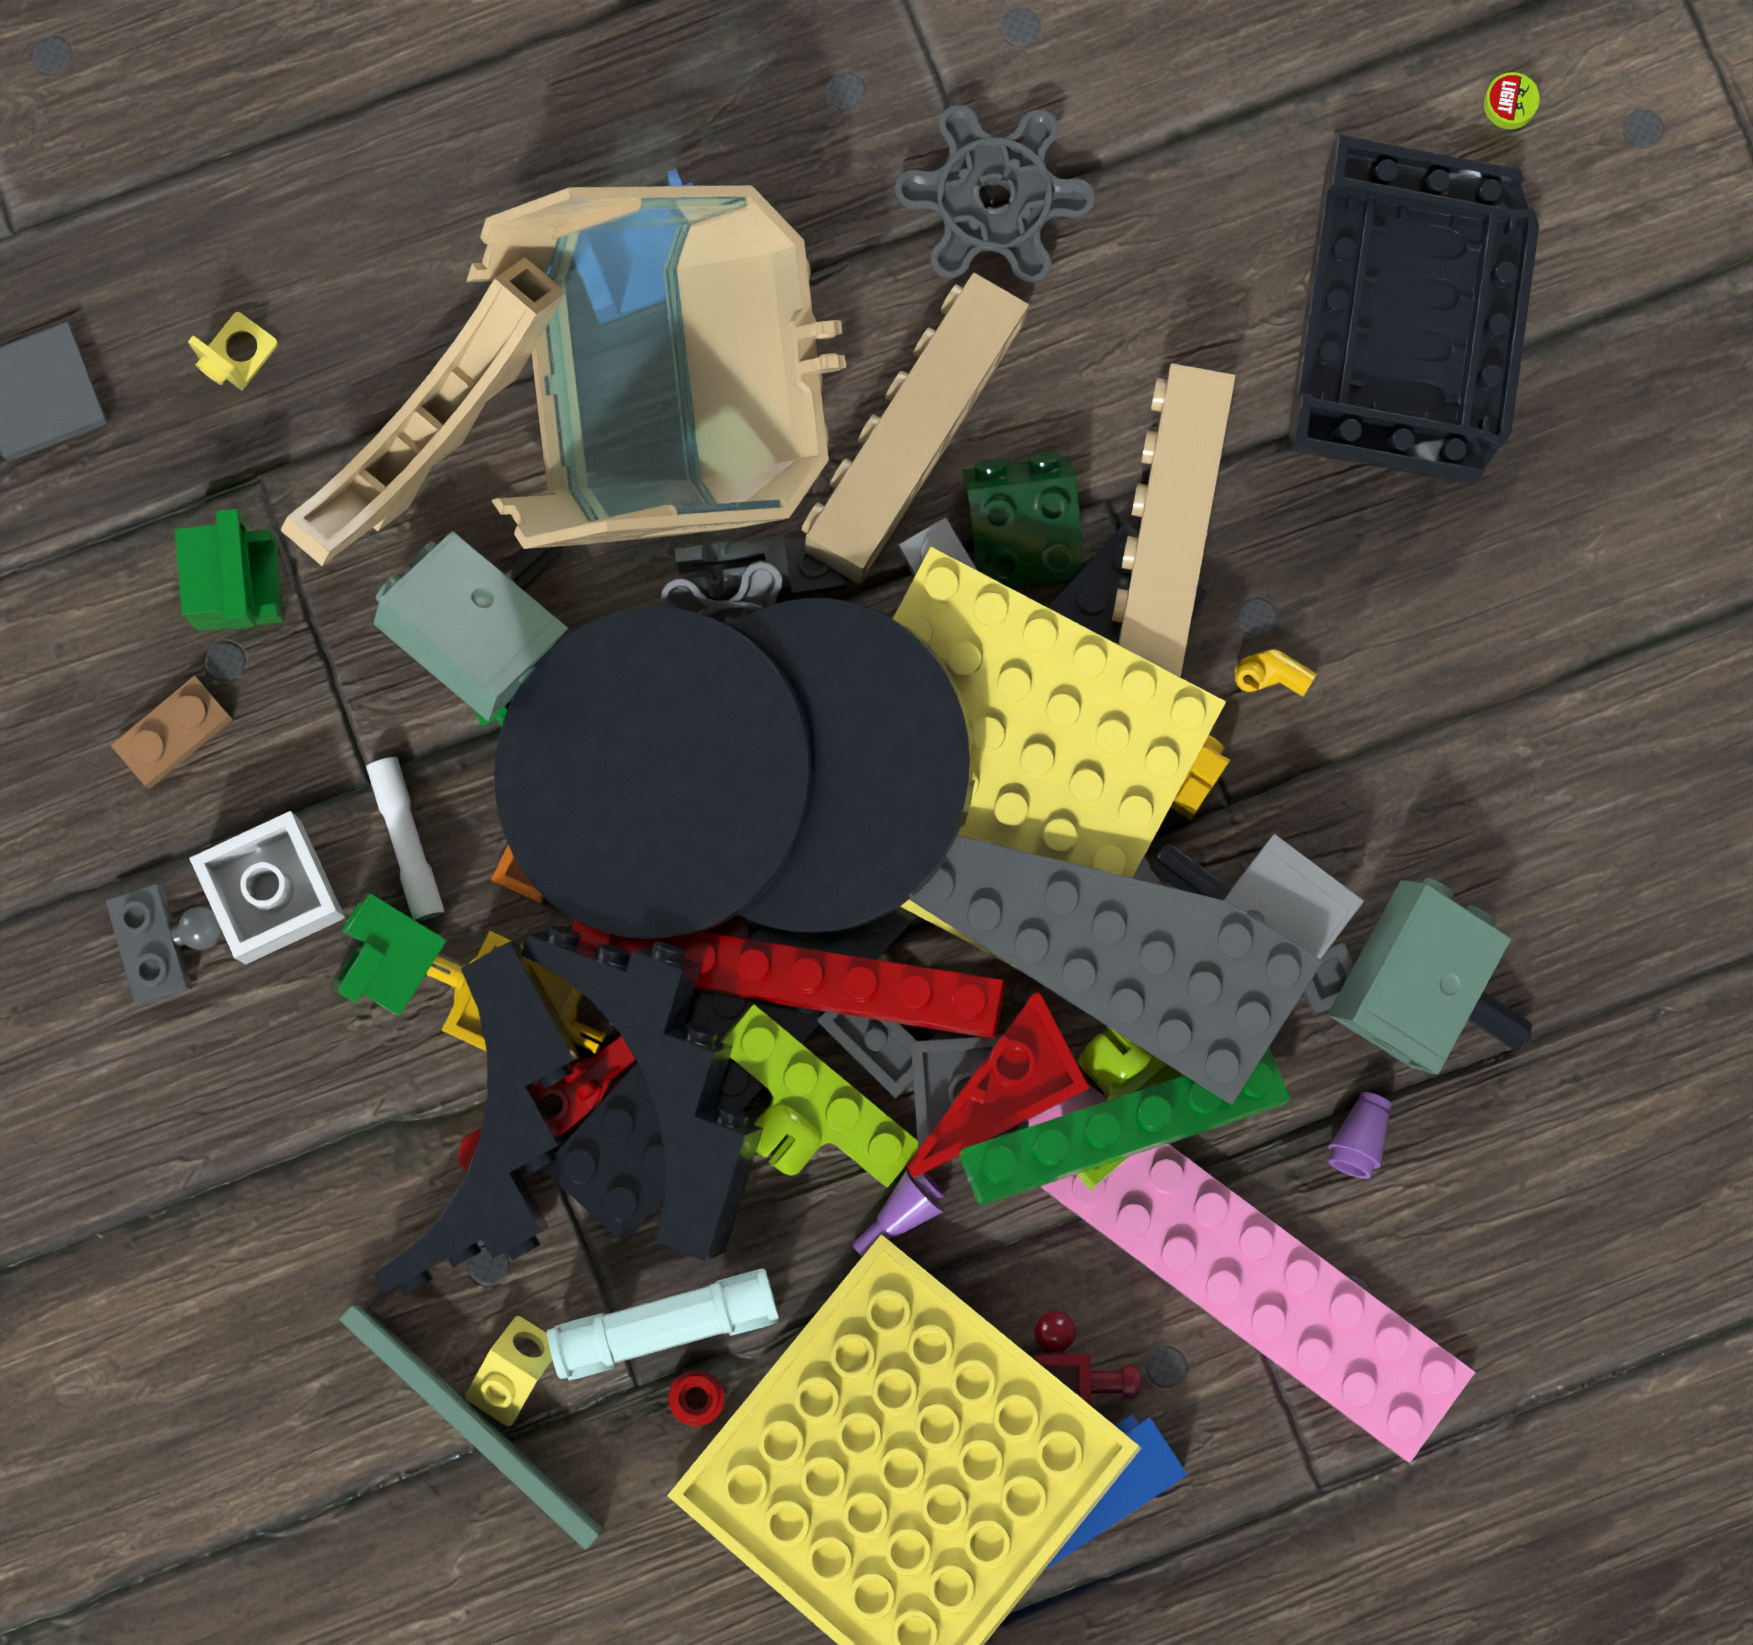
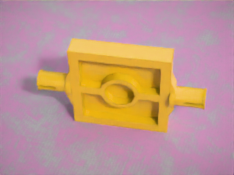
M489 931L478 955L470 963L511 940ZM437 955L433 964L450 971V974L431 966L427 971V976H431L456 988L454 992V1005L442 1031L487 1052L478 1008L461 971L463 967ZM529 960L574 1044L596 1054L600 1045L581 1035H587L602 1043L606 1033L576 1020L578 1004L583 993L557 973Z

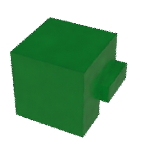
M238 509L215 511V525L174 529L182 616L197 631L226 628L241 629L256 627V625L284 622L277 539L270 529L248 531L247 520Z
M364 893L341 931L359 942L330 989L354 1003H357L362 994L400 1017L447 940L374 895Z

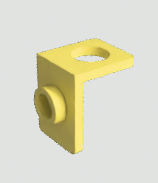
M240 312L232 315L209 346L195 336H192L188 341L199 357V361L195 365L204 374L220 385L227 379L242 391L278 346V342L273 336ZM238 333H248L257 341L255 355L244 362L234 361L227 354L229 340Z
M516 1316L487 1354L465 1394L466 1400L504 1425L511 1426L537 1381L553 1361L547 1333L524 1318ZM525 1337L533 1340L540 1347L542 1355L539 1357H528L521 1354L514 1346L513 1339Z

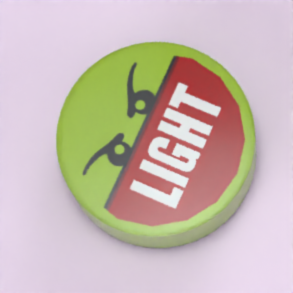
M1508 72L1496 77L1491 82L1484 97V110L1487 117L1496 126L1504 129H1518L1525 126L1531 121L1538 109L1540 102L1538 88L1529 77L1521 73Z

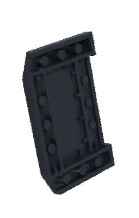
M1341 134L1336 137L1324 176L1288 428L1290 451L1467 484H1474L1479 480L1485 471V467L1512 433L1539 232V223L1534 208L1529 209L1521 183L1524 181L1521 169Z

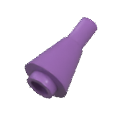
M906 1170L877 1215V1221L852 1243L853 1247L863 1257L881 1234L888 1240L891 1237L895 1238L944 1212L939 1202L945 1196L943 1191L926 1173L913 1179L910 1171Z

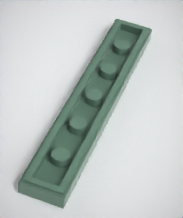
M352 1305L339 1320L585 1550L590 1548L603 1534L601 1531L603 1528L364 1305Z

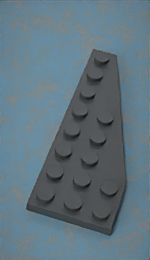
M959 835L956 836L953 845L946 855L948 858L942 867L915 896L909 899L1231 1105L1323 962L1228 901Z

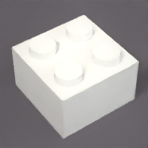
M291 811L189 858L234 958L244 964L255 961L345 919L303 823Z

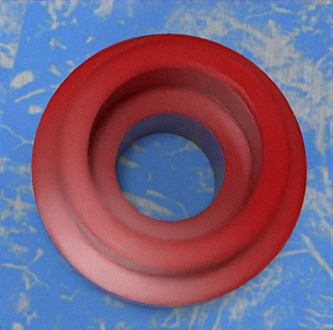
M691 1370L681 1374L673 1382L669 1391V1405L672 1413L679 1421L690 1426H703L712 1422L718 1417L724 1406L725 1395L721 1383L714 1375L703 1370ZM693 1387H700L707 1393V1403L701 1409H694L687 1403V1393Z

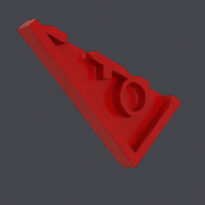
M1040 992L1030 997L1024 1008L999 1039L988 1057L977 1069L952 1103V1106L907 1165L913 1179L958 1157L963 1148L991 1140L1089 1089Z

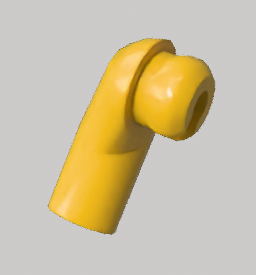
M1276 649L1247 656L1235 668V682L1243 691L1254 692L1281 683L1302 697L1317 673Z

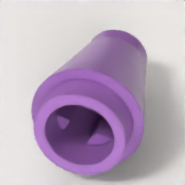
M1361 1092L1358 1101L1354 1104L1328 1146L1332 1152L1328 1161L1329 1164L1345 1174L1369 1179L1373 1169H1378L1381 1166L1392 1103L1379 1095Z

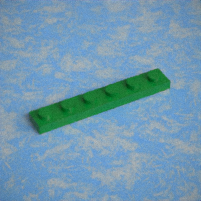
M1268 1048L1232 1105L1187 1076H1181L963 1148L959 1157L978 1206L981 1207L1280 1107L1289 1101L1290 1096L1271 1050Z

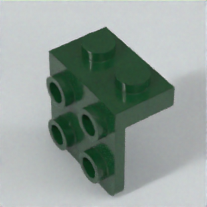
M1040 452L1029 456L1028 461L1006 464V461L1002 459H987L977 462L974 468L962 469L964 491L970 512L975 565L978 572L1009 588L1073 580L1085 567L1077 481L1069 455L1060 457V454L1056 452Z

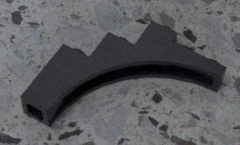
M551 925L549 930L527 934L521 956L557 973L592 1000L620 1032L644 1074L658 1113L665 1154L664 1202L655 1242L705 1262L725 1253L764 1128L747 1122L748 1115L738 1109L721 1105L716 1106V1109H714L733 1046L716 1040L718 1034L710 1028L691 1023L685 1024L684 1027L702 964L686 959L687 951L683 948L665 942H655L654 946L632 951L631 954L622 948L608 944H599L598 948L582 943L580 942L582 936L580 933L562 926Z
M509 941L461 968L478 1008L487 1050L488 1097L480 1140L464 1181L440 1218L410 1249L374 1273L384 1293L399 1285L405 1295L434 1279L429 1268L445 1259H448L452 1268L474 1257L482 1252L477 1243L481 1239L492 1259L507 1251L511 1260H514L541 1245L536 1235L549 1227L517 1168L523 1166L529 1175L557 1159L552 1149L564 1143L565 1140L534 1083L540 1081L543 1088L546 1089L573 1074L569 1064L579 1059L581 1055L529 960L521 956L523 949L518 941Z

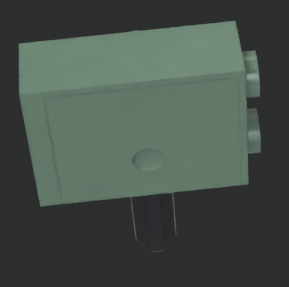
M452 531L438 545L433 541L426 544L412 562L413 568L402 578L394 575L381 587L375 598L379 604L373 624L489 722L514 698L516 691L534 670L535 664L557 642L563 639L567 633L568 628L524 591L561 555L562 547L530 549L522 547L498 570Z
M1425 878L1423 883L1400 880L1327 1015L1409 1067L1437 1075L1467 1021L1511 1049H1520L1532 1037L1531 1022L1483 992L1511 938L1494 928L1497 920L1492 915L1471 905H1467L1465 909L1452 901L1455 893L1444 884L1431 878Z

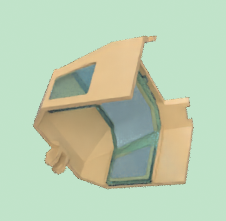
M752 185L569 187L486 218L480 236L482 241L487 244L482 263H472L466 282L493 281L494 278L525 257L566 292L532 351L548 495L491 500L501 515L511 514L517 523L514 535L524 549L725 531L790 518L829 460L827 448L829 432L824 422L821 395L823 378L821 373L834 372L846 368L845 355L829 353L817 357L815 339L834 338L836 335L842 334L841 320L816 322L812 313L809 288L810 265L806 259L804 239Z

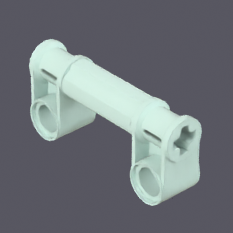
M758 1269L716 1281V1283L710 1286L606 1315L601 1313L563 1323L548 1329L547 1338L559 1379L568 1378V1381L617 1368L616 1363L700 1339L722 1333H729L732 1336L776 1324L779 1318L766 1270Z

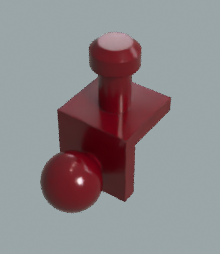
M1049 1311L1037 1320L1034 1329L1035 1339L1039 1346L1047 1351V1354H1032V1358L1090 1406L1091 1394H1122L1123 1399H1135L1140 1394V1371L1134 1365H1122V1371H1091L1090 1354H1064V1351L1073 1344L1076 1337L1075 1324L1066 1313Z

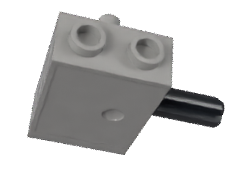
M1275 834L1267 841L1232 889L1171 844L1163 846L1150 865L1151 871L1172 887L1228 901L1319 959L1322 958L1364 902Z

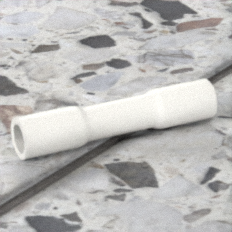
M389 757L372 762L366 766L379 811L385 818L400 867V880L412 919L420 922L440 916L445 911L432 868L426 861L411 812V800L398 757Z

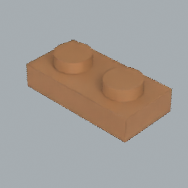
M194 675L110 746L143 785L150 789L233 719Z

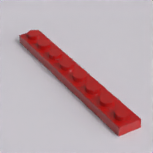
M574 919L572 930L582 935L580 942L598 948L599 944H608L622 948L631 954L632 951L654 946L655 942H665L683 948L687 951L686 959L702 964L695 987L697 991L996 1039L1006 987L1004 981L1000 979L704 932L654 940L627 938L604 933Z

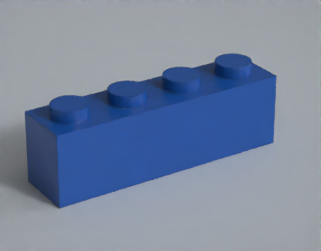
M1131 1414L1114 1425L1142 1449L1044 1571L1188 1475L1150 1417L1146 1416L1138 1422L1134 1415Z

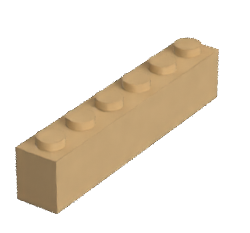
M974 272L964 288L957 284L952 288L940 311L946 315L936 331L928 327L916 345L913 356L919 359L909 374L901 370L892 382L885 399L891 402L881 418L873 414L864 426L858 438V443L863 445L853 462L845 458L836 470L830 482V487L835 489L827 504L824 506L817 502L808 514L801 529L807 533L804 550L806 554L861 585L1025 324L1029 307L1028 303Z
M1171 363L1167 380L1156 379L1151 410L1161 412L1158 431L1147 430L1141 463L1151 464L1148 485L1137 483L1131 515L1142 518L1138 537L1127 536L1122 568L1130 569L1132 572L1128 590H1117L1112 621L1122 623L1119 642L1115 644L1181 678L1236 375Z

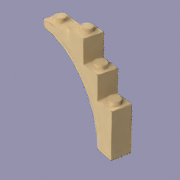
M525 257L494 278L478 307L455 341L402 408L343 470L314 496L287 516L281 531L323 566L371 528L379 531L407 510L432 466L464 442L485 403L517 379L566 292Z

